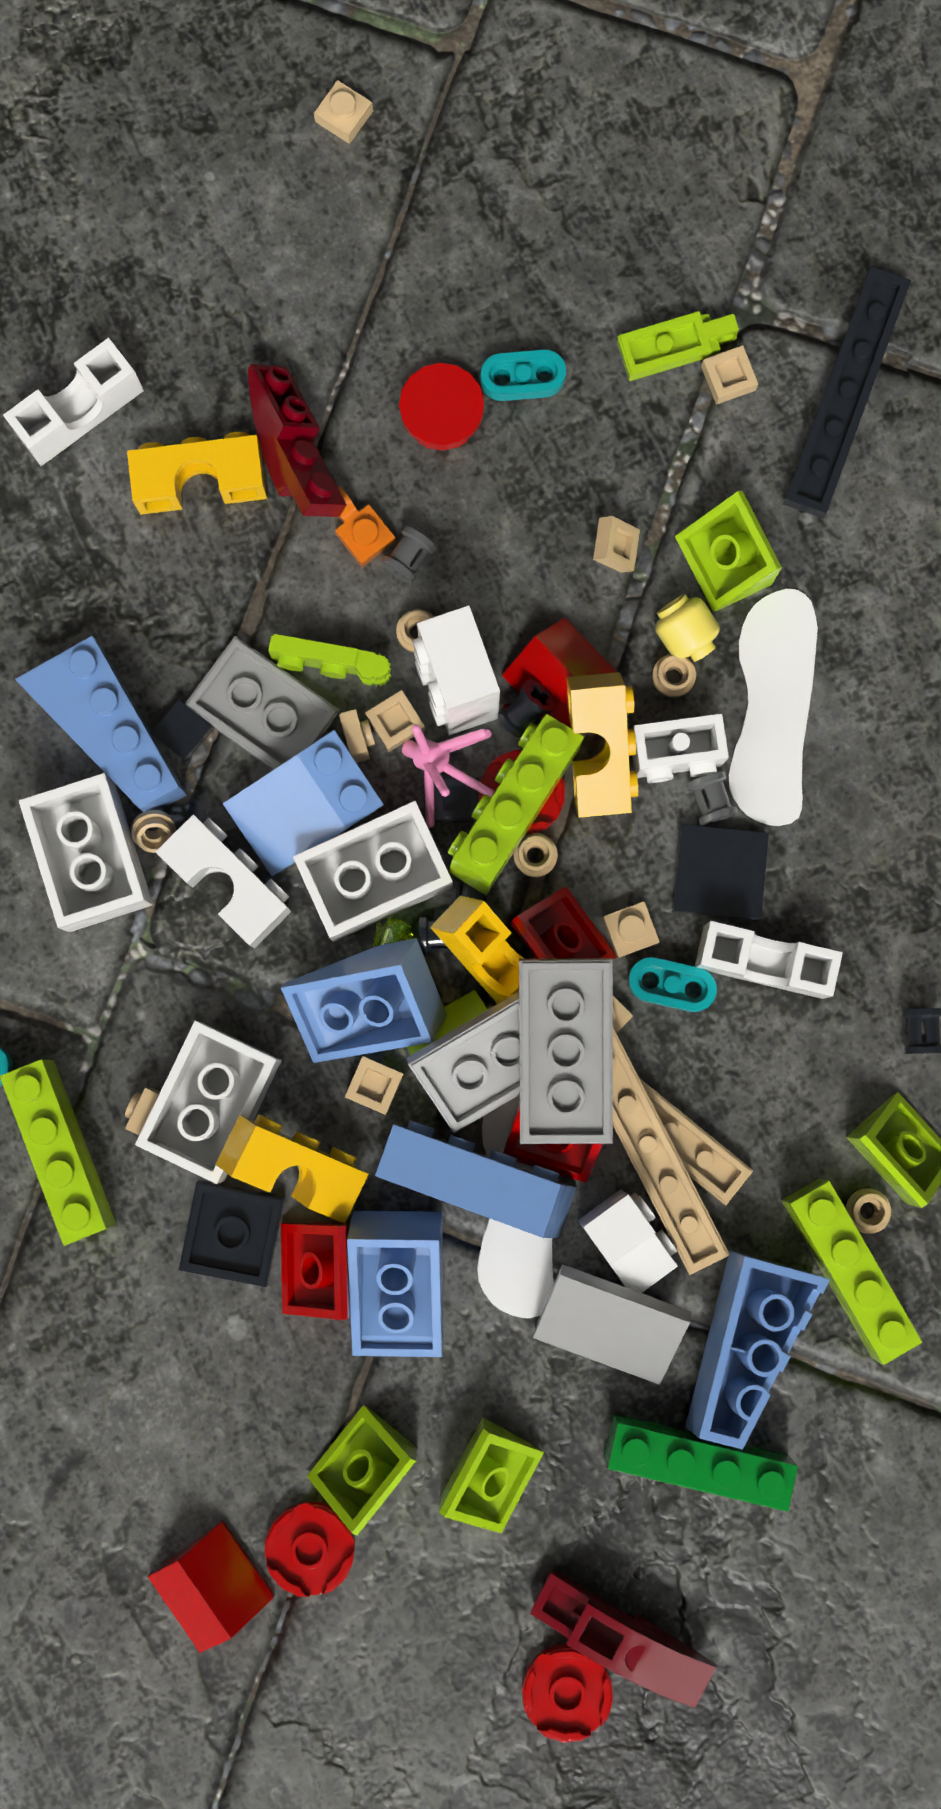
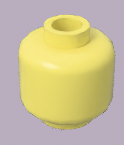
M683 594L657 612L660 619L655 625V631L672 656L675 655L678 658L690 656L693 662H696L715 649L712 641L720 632V626L701 598H688L686 594Z

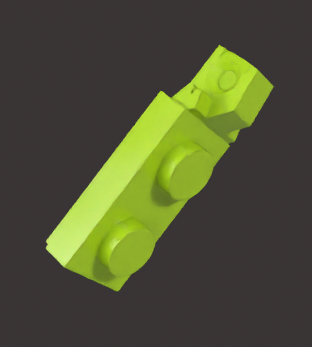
M700 311L621 334L617 336V345L630 382L709 358L711 355L720 352V345L736 340L739 328L734 314L711 320L709 314L701 315Z

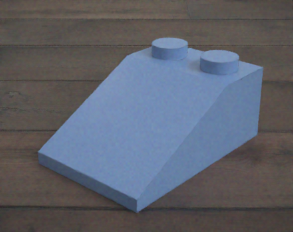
M335 730L223 803L271 876L295 862L293 856L334 838L384 805Z
M417 938L376 946L286 982L281 987L313 1063L431 1043L447 1015Z
M353 1211L347 1237L352 1356L442 1357L443 1212Z

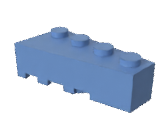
M93 636L15 679L143 812L149 810L160 811L187 796L104 649Z
M409 1120L407 1128L393 1124L375 1176L541 1238H560L577 1187L557 1181L559 1173L537 1165L533 1166L532 1172L517 1167L515 1165L518 1158L495 1150L491 1151L490 1157L474 1151L476 1143L454 1135H450L448 1142L432 1137L434 1128Z
M729 1250L730 1255L727 1258L685 1427L700 1439L743 1449L770 1397L768 1392L779 1371H784L791 1357L788 1354L800 1331L805 1330L812 1316L810 1311L819 1294L824 1293L830 1279L814 1272Z

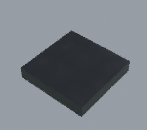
M681 824L672 912L760 921L762 917L769 833Z
M197 1181L179 1270L267 1287L285 1197Z

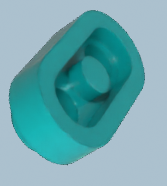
M550 350L495 354L489 357L482 365L481 387L488 397L497 401L551 397L557 394L565 383L566 365L560 355ZM541 372H546L552 378L547 382H542L536 376ZM498 376H505L509 379V383L498 385L494 379Z
M644 958L633 965L628 974V987L637 999L682 1011L699 1012L708 1008L715 1000L717 993L716 982L706 970L663 959ZM647 972L653 973L657 977V985L653 989H648L642 984V976ZM689 982L696 983L700 988V994L695 999L689 998L685 993V986Z

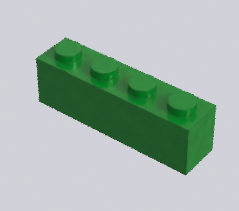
M613 1413L604 1454L606 1466L610 1470L789 1512L798 1465L788 1454L746 1444L743 1449L700 1439L691 1431Z

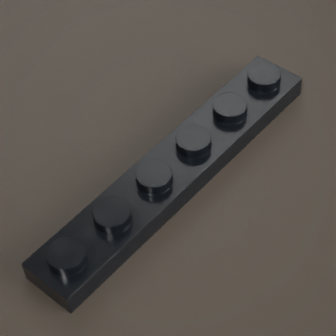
M873 266L870 267L783 505L822 519L826 516L909 288L910 279Z

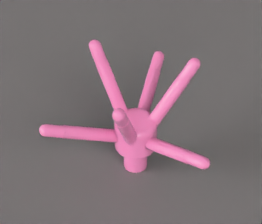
M418 724L412 726V732L417 742L407 740L403 744L402 754L412 758L414 765L424 770L427 827L432 828L435 824L434 784L442 796L446 797L450 793L439 774L443 771L484 795L487 794L491 798L493 797L495 792L491 788L448 764L450 752L490 738L492 736L490 730L480 729L436 743L425 738Z

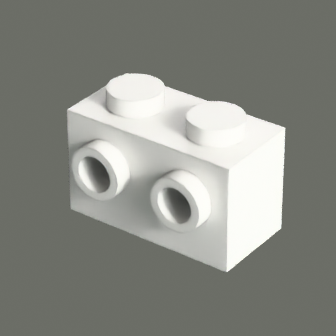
M722 714L633 726L636 738V755H632L634 770H636L637 778L647 777L648 783L672 780L673 773L690 771L691 777H703L716 773V767H721L729 758Z

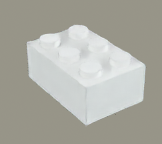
M468 605L417 623L418 638L412 640L414 646L413 653L416 659L415 665L422 685H428L429 704L437 726L445 724L450 736L498 719L500 689L470 606Z
M105 773L19 800L59 929L72 932L153 905L116 784Z
M416 801L293 856L329 938L333 942L453 888V881Z
M194 1021L135 1145L216 1184L223 1182L227 1173L215 1164L238 1116L241 1115L254 1120L282 1060L205 1023Z

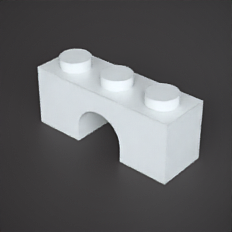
M109 338L74 362L77 373L73 381L65 389L52 396H43L39 390H36L3 414L13 431L40 466L51 460L144 391L135 371Z
M192 815L156 853L191 887H194L210 873L222 872L228 874L234 884V893L231 901L218 915L247 944L255 949L292 912L284 904L289 896L272 879L264 885L252 873L258 865L240 848L233 854L222 843L227 835L210 818L202 823L197 817Z
M714 921L704 925L694 967L821 999L833 997L843 952L801 942L786 943L757 936L754 934L755 931Z

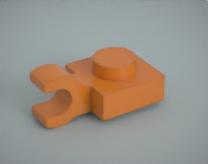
M338 486L347 505L340 517H338L343 524L335 529V534L359 565L364 567L395 543V536L369 504L358 512L341 486Z

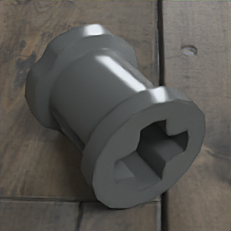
M405 526L401 531L402 539L390 556L383 557L381 563L391 574L408 584H412L416 579L414 573L426 555L434 553L436 546L419 531Z
M723 771L712 773L687 783L688 790L694 791L702 815L698 819L700 826L722 821L738 813L737 808L730 804L723 783L726 779Z

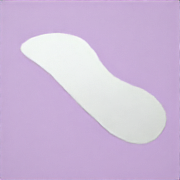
M796 589L776 591L757 602L744 621L739 639V661L747 684L748 706L743 729L731 762L729 789L733 799L747 816L771 826L793 823L799 818L802 810V751L813 686L818 626L811 600L804 593Z
M520 1095L484 1115L482 1136L487 1156L490 1157L492 1150L503 1153ZM516 1162L515 1165L531 1172L533 1166ZM489 1218L482 1240L477 1270L483 1292L499 1310L521 1318H533L541 1315L554 1285L552 1238H541Z

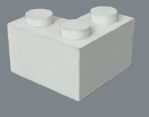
M620 1189L578 1220L626 1288L642 1293L678 1267L671 1257L677 1252L676 1248L662 1229L657 1233L654 1231L649 1222L656 1217L641 1196H638L636 1193L629 1196V1194Z

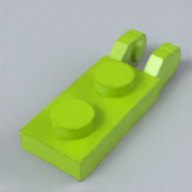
M274 634L270 639L268 651L271 659L278 661L277 666L286 670L303 671V667L308 666L321 669L320 674L336 679H345L347 673L354 674L359 677L363 685L372 686L375 684L376 687L377 685L381 687L383 684L386 685L389 677H391V668H389L391 663H389V659L385 658V655L381 656L380 654L376 655L375 652Z

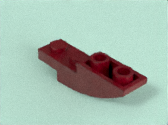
M250 364L248 368V382L256 433L267 469L279 496L293 497L303 516L340 517L347 504L313 442L320 427L289 369L279 365Z
M556 1569L549 1575L530 1611L531 1615L569 1638L566 1645L594 1662L652 1692L693 1708L696 1707L717 1667L716 1663L643 1617L636 1614L633 1619Z

